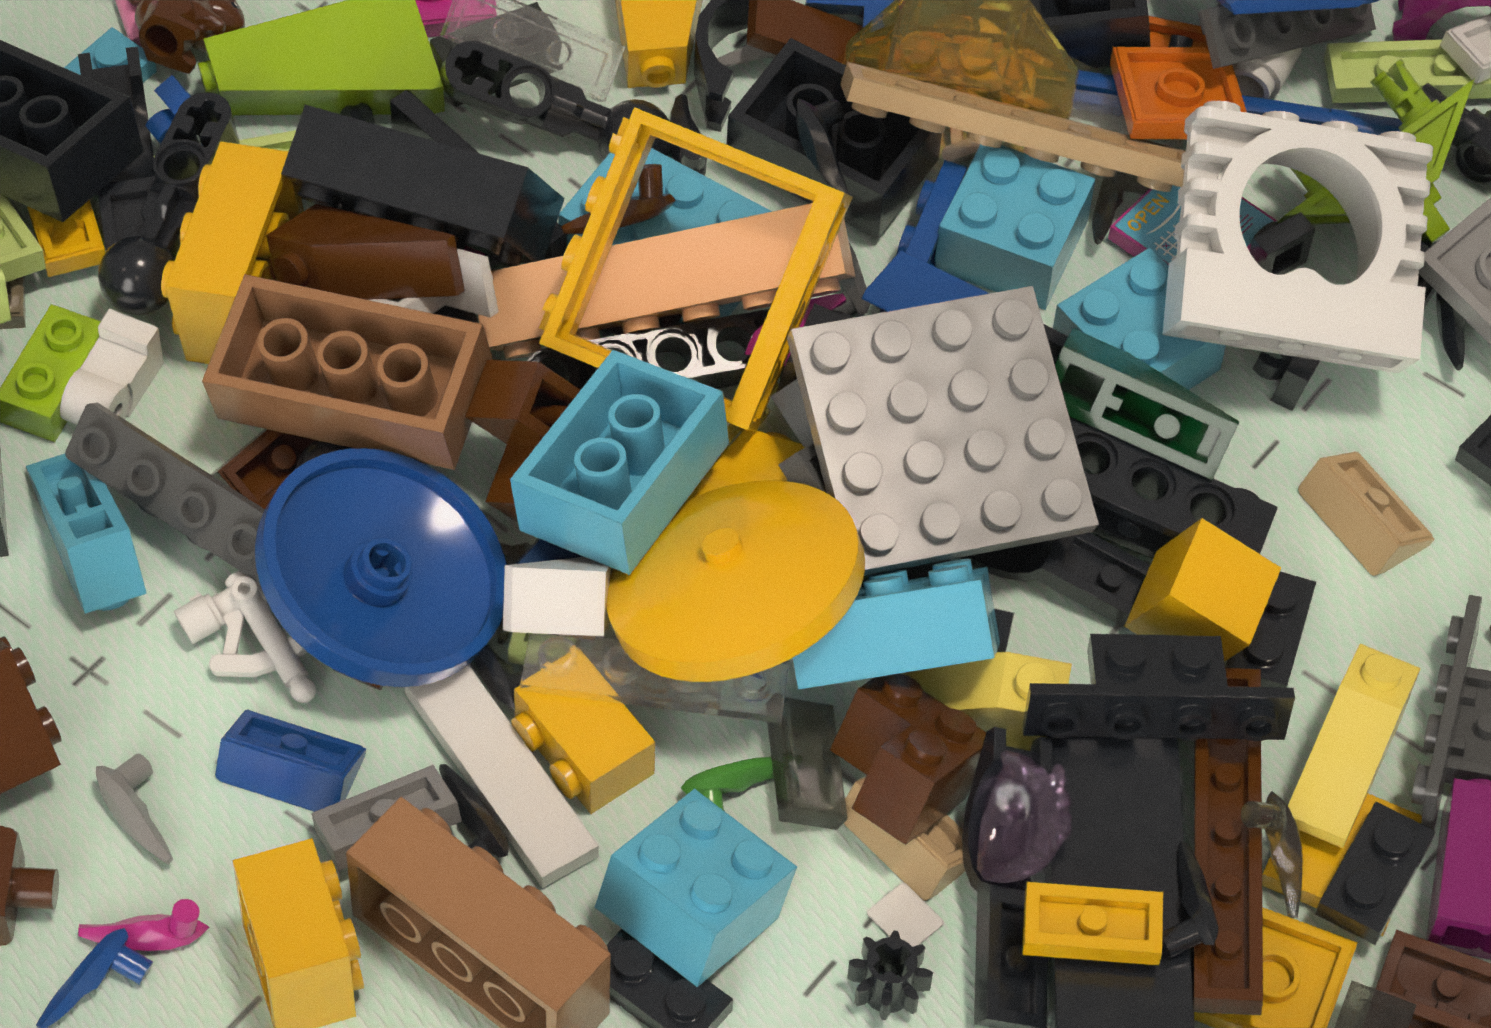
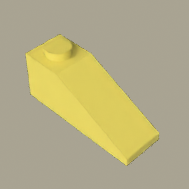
M1359 644L1332 702L1281 823L1341 848L1344 847L1402 720L1421 668Z
M997 652L993 659L900 674L907 675L916 680L921 685L923 691L947 707L968 714L975 721L976 725L985 732L993 727L1006 729V746L1030 751L1033 740L1041 736H1023V720L1030 683L1069 684L1072 664L1011 652Z

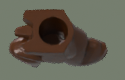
M128 0L129 3L137 7L135 23L139 29V42L147 60L186 74H190L196 66V59L191 52L192 47L206 53L204 38L245 28L244 15L236 0Z

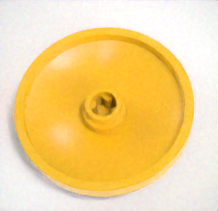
M779 480L752 481L725 486L685 501L630 575L613 569L610 575L606 603L608 617L622 649L634 662L652 673L666 678L689 682L724 681L748 676L777 666L802 653L824 637L843 618L853 604L862 585L865 572L864 548L854 521L847 509L834 497L820 489L801 483Z

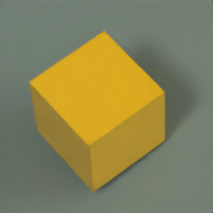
M1201 518L1156 551L1124 627L1137 635L1221 636L1225 662L1250 645L1281 567Z

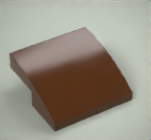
M1396 929L1362 1028H1491V963Z

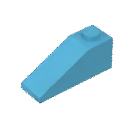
M65 454L27 465L28 477L69 582L84 613L95 610L108 611L117 609L125 605L130 599L147 594L129 527L106 484L68 460Z

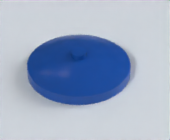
M368 448L344 449L322 454L295 469L278 487L262 514L255 539V561L259 582L272 612L283 628L302 648L320 662L351 678L390 687H416L444 680L465 668L480 654L495 634L503 618L506 561L500 542L490 522L476 503L458 485L440 472L413 458L398 453Z

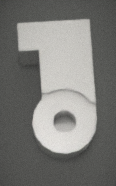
M109 308L98 325V340L81 368L73 373L65 387L60 404L62 419L77 425L85 406L96 402L123 419L130 417L164 364L158 327Z

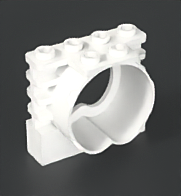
M1209 101L1204 103L1203 106L1196 108L1185 119L1184 133L1187 134V146L1181 159L1184 178L1183 186L1178 191V204L1181 205L1180 222L1175 225L1174 238L1178 240L1176 258L1169 263L1162 335L1393 373H1400L1420 360L1426 287L1418 286L1419 269L1424 266L1425 253L1420 251L1421 235L1427 231L1428 218L1423 215L1424 199L1430 194V181L1426 180L1427 164L1432 161L1433 146L1416 142V137L1406 132L1389 131L1380 135L1358 132L1356 125L1343 121H1330L1322 125L1299 122L1298 115L1285 111H1270L1263 115L1241 112L1239 105L1228 101ZM1261 164L1281 165L1298 170L1318 181L1338 200L1351 222L1357 242L1358 268L1355 281L1345 285H1336L1328 282L1315 270L1309 268H1298L1284 275H1276L1264 270L1254 260L1245 244L1240 227V203L1249 178Z

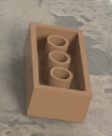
M244 274L202 383L218 419L351 448L389 451L413 458L424 464L455 470L472 421L465 417L485 363L487 360H493L483 324Z
M400 797L346 852L352 915L498 1027L597 1028L610 1014L611 954L602 938L589 927L584 925L574 927L558 915L552 902L537 888L530 885L522 888L506 876L499 862L488 851L478 846L470 849L454 837L448 824L429 808L418 810L404 798Z

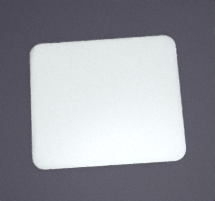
M906 883L899 884L867 911V915L889 937L893 930L898 931L900 939L905 940L912 947L920 945L944 924L943 919Z

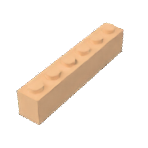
M813 203L612 245L576 335L592 340L600 338L599 330L622 326L624 334L660 328L659 318L681 313L684 323L707 320L720 316L719 305L742 301L744 310L770 307ZM845 219L841 224L812 297L841 291L840 280L855 277ZM563 256L491 271L499 312L491 318L478 314L479 323L483 324L490 350H504L505 359L528 357L541 350L539 341L544 330L540 329L539 325L545 313L542 308L551 293L558 295L567 275V271L561 269Z

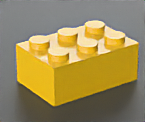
M220 141L212 164H206L201 171L198 184V201L193 213L187 212L183 218L180 229V248L175 261L170 260L166 263L161 280L162 295L168 298L173 313L172 329L174 334L179 335L186 361L209 364L244 274L276 281L266 235L304 211L302 198L298 196L299 186L281 174L288 151Z

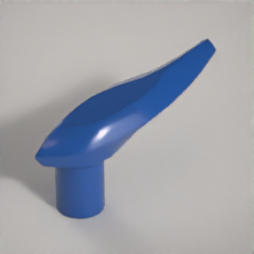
M125 928L107 934L53 996L36 1024L37 1028H48L58 1021L85 994L98 988L111 969L141 985L154 962L125 945L129 938Z

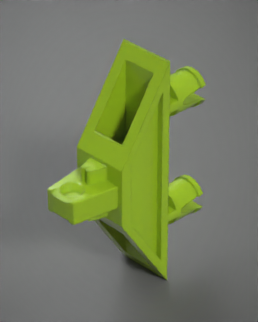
M1400 59L1388 69L1393 80L1383 71L1372 79L1370 83L1373 87L1377 88L1402 122V125L1398 127L1399 130L1414 135L1416 142L1433 146L1432 161L1427 164L1426 180L1430 181V194L1424 199L1423 215L1428 218L1427 231L1421 235V241L1431 245L1450 230L1434 205L1442 197L1433 183L1440 177L1474 79L1441 103L1437 99L1431 102L1407 70L1403 60ZM1291 168L1308 192L1303 195L1306 200L1285 214L1278 221L1279 223L1300 212L1312 225L1351 223L1346 212L1330 191L1312 177Z

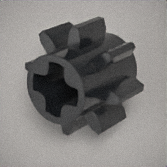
M893 930L890 937L876 942L868 936L863 938L861 951L863 960H849L847 979L860 983L856 988L855 1005L861 1006L868 1003L873 1009L880 1011L881 1020H887L890 1013L898 1012L903 1008L911 1014L916 1013L919 1000L917 991H930L933 976L932 971L926 968H919L923 963L925 946L920 944L912 947L908 942L900 939L899 932Z

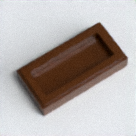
M749 0L746 45L777 55L788 40L792 38L844 65L847 62L861 65L862 25L793 0Z

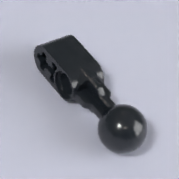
M465 41L456 45L449 52L440 68L439 74L444 91L452 99L509 122L529 124L561 137L575 132L597 141L599 151L604 159L610 153L609 144L613 133L617 135L623 117L630 119L634 107L669 121L660 108L644 100H626L614 105L612 108L586 99L581 87L551 76L543 67L478 41ZM467 59H472L477 62L475 72L480 76L492 80L499 69L505 71L506 75L497 85L494 97L488 94L494 82L476 77L471 85H467L461 81L462 71L454 66H462ZM520 79L533 83L539 92L538 106L522 108L515 104L510 96L511 83ZM655 137L651 148L669 156L672 144Z
M208 92L195 94L187 98L180 105L153 160L156 178L140 210L144 223L138 235L126 237L115 242L108 248L100 261L98 269L100 289L107 301L122 312L133 315L149 314L162 308L169 301L168 298L162 295V274L166 263L170 260L175 261L170 252L180 234L185 214L187 212L193 213L199 198L198 184L201 171L206 164H212L220 141L240 144L231 107L228 101L218 94Z

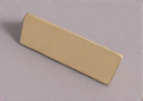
M1359 452L1320 458L1299 485L1298 491L1303 499L1373 576L1385 573L1427 548L1435 540L1431 532Z
M865 778L855 781L838 810L837 816L839 820L922 900L926 901L938 895L965 872L962 850L963 829L947 814L905 845L851 809Z

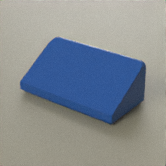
M900 251L867 287L861 299L884 312L990 293Z
M247 709L244 710L221 738L215 775L216 779L220 782L315 812L347 798L365 758L366 748Z

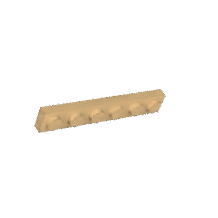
M850 62L846 64L840 85L846 100L853 102L852 108L862 114L886 118L889 111L910 117L909 122L912 125L926 131L943 133L946 126L968 132V139L984 146L1000 148L1003 141L1024 147V153L1045 162L1056 163L1059 156L1081 161V168L1099 176L1114 177L1116 171L1138 176V183L1157 191L1170 192L1172 185L1177 187L1183 186L1184 169L1181 168L1182 154L1186 150L1144 139H1130L1129 135L858 64Z

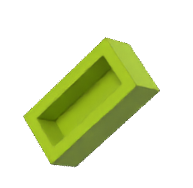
M53 304L49 306L0 387V423L56 442L68 422L62 419L60 415V404L65 387L73 373L81 368L98 340V325L101 321Z

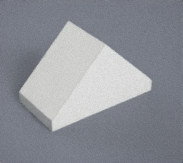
M586 557L505 565L503 630L520 633L604 637L610 625L606 603L610 575L613 568Z

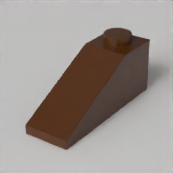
M314 204L266 235L273 273L276 281L365 300L458 296L465 291L455 237L452 234Z

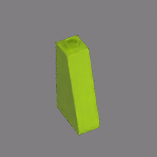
M345 0L204 38L208 60L197 63L205 93H215L224 97L231 107L233 116L302 115L305 104L340 114L346 105L355 106L361 102L366 103L372 108L373 115H391L390 100L405 90L411 92L433 113L437 114L445 111L443 83L415 0Z

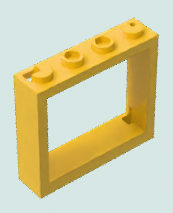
M634 107L630 119L623 117L617 135L613 133L611 137L609 152L615 154L606 178L598 176L589 191L585 211L590 212L591 215L582 237L575 234L566 248L561 269L567 271V275L559 294L551 293L544 303L542 310L545 313L539 325V328L544 330L539 344L597 368L612 351L579 337L576 333L655 137L813 201L734 398L730 400L724 397L726 421L747 431H757L790 352L786 337L791 329L799 328L853 197Z

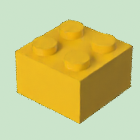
M313 838L232 860L242 924L273 1027L318 1028L356 1017L354 991L364 988L358 959L361 958V952L351 918L344 920L339 902L342 899V892L333 861L328 860L320 863Z

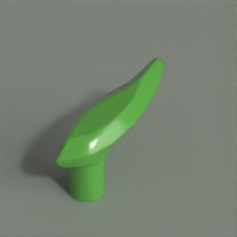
M779 756L741 760L693 775L684 782L681 789L686 794L696 789L724 811L723 793L741 792L754 783L785 774L799 767L800 760L797 757Z

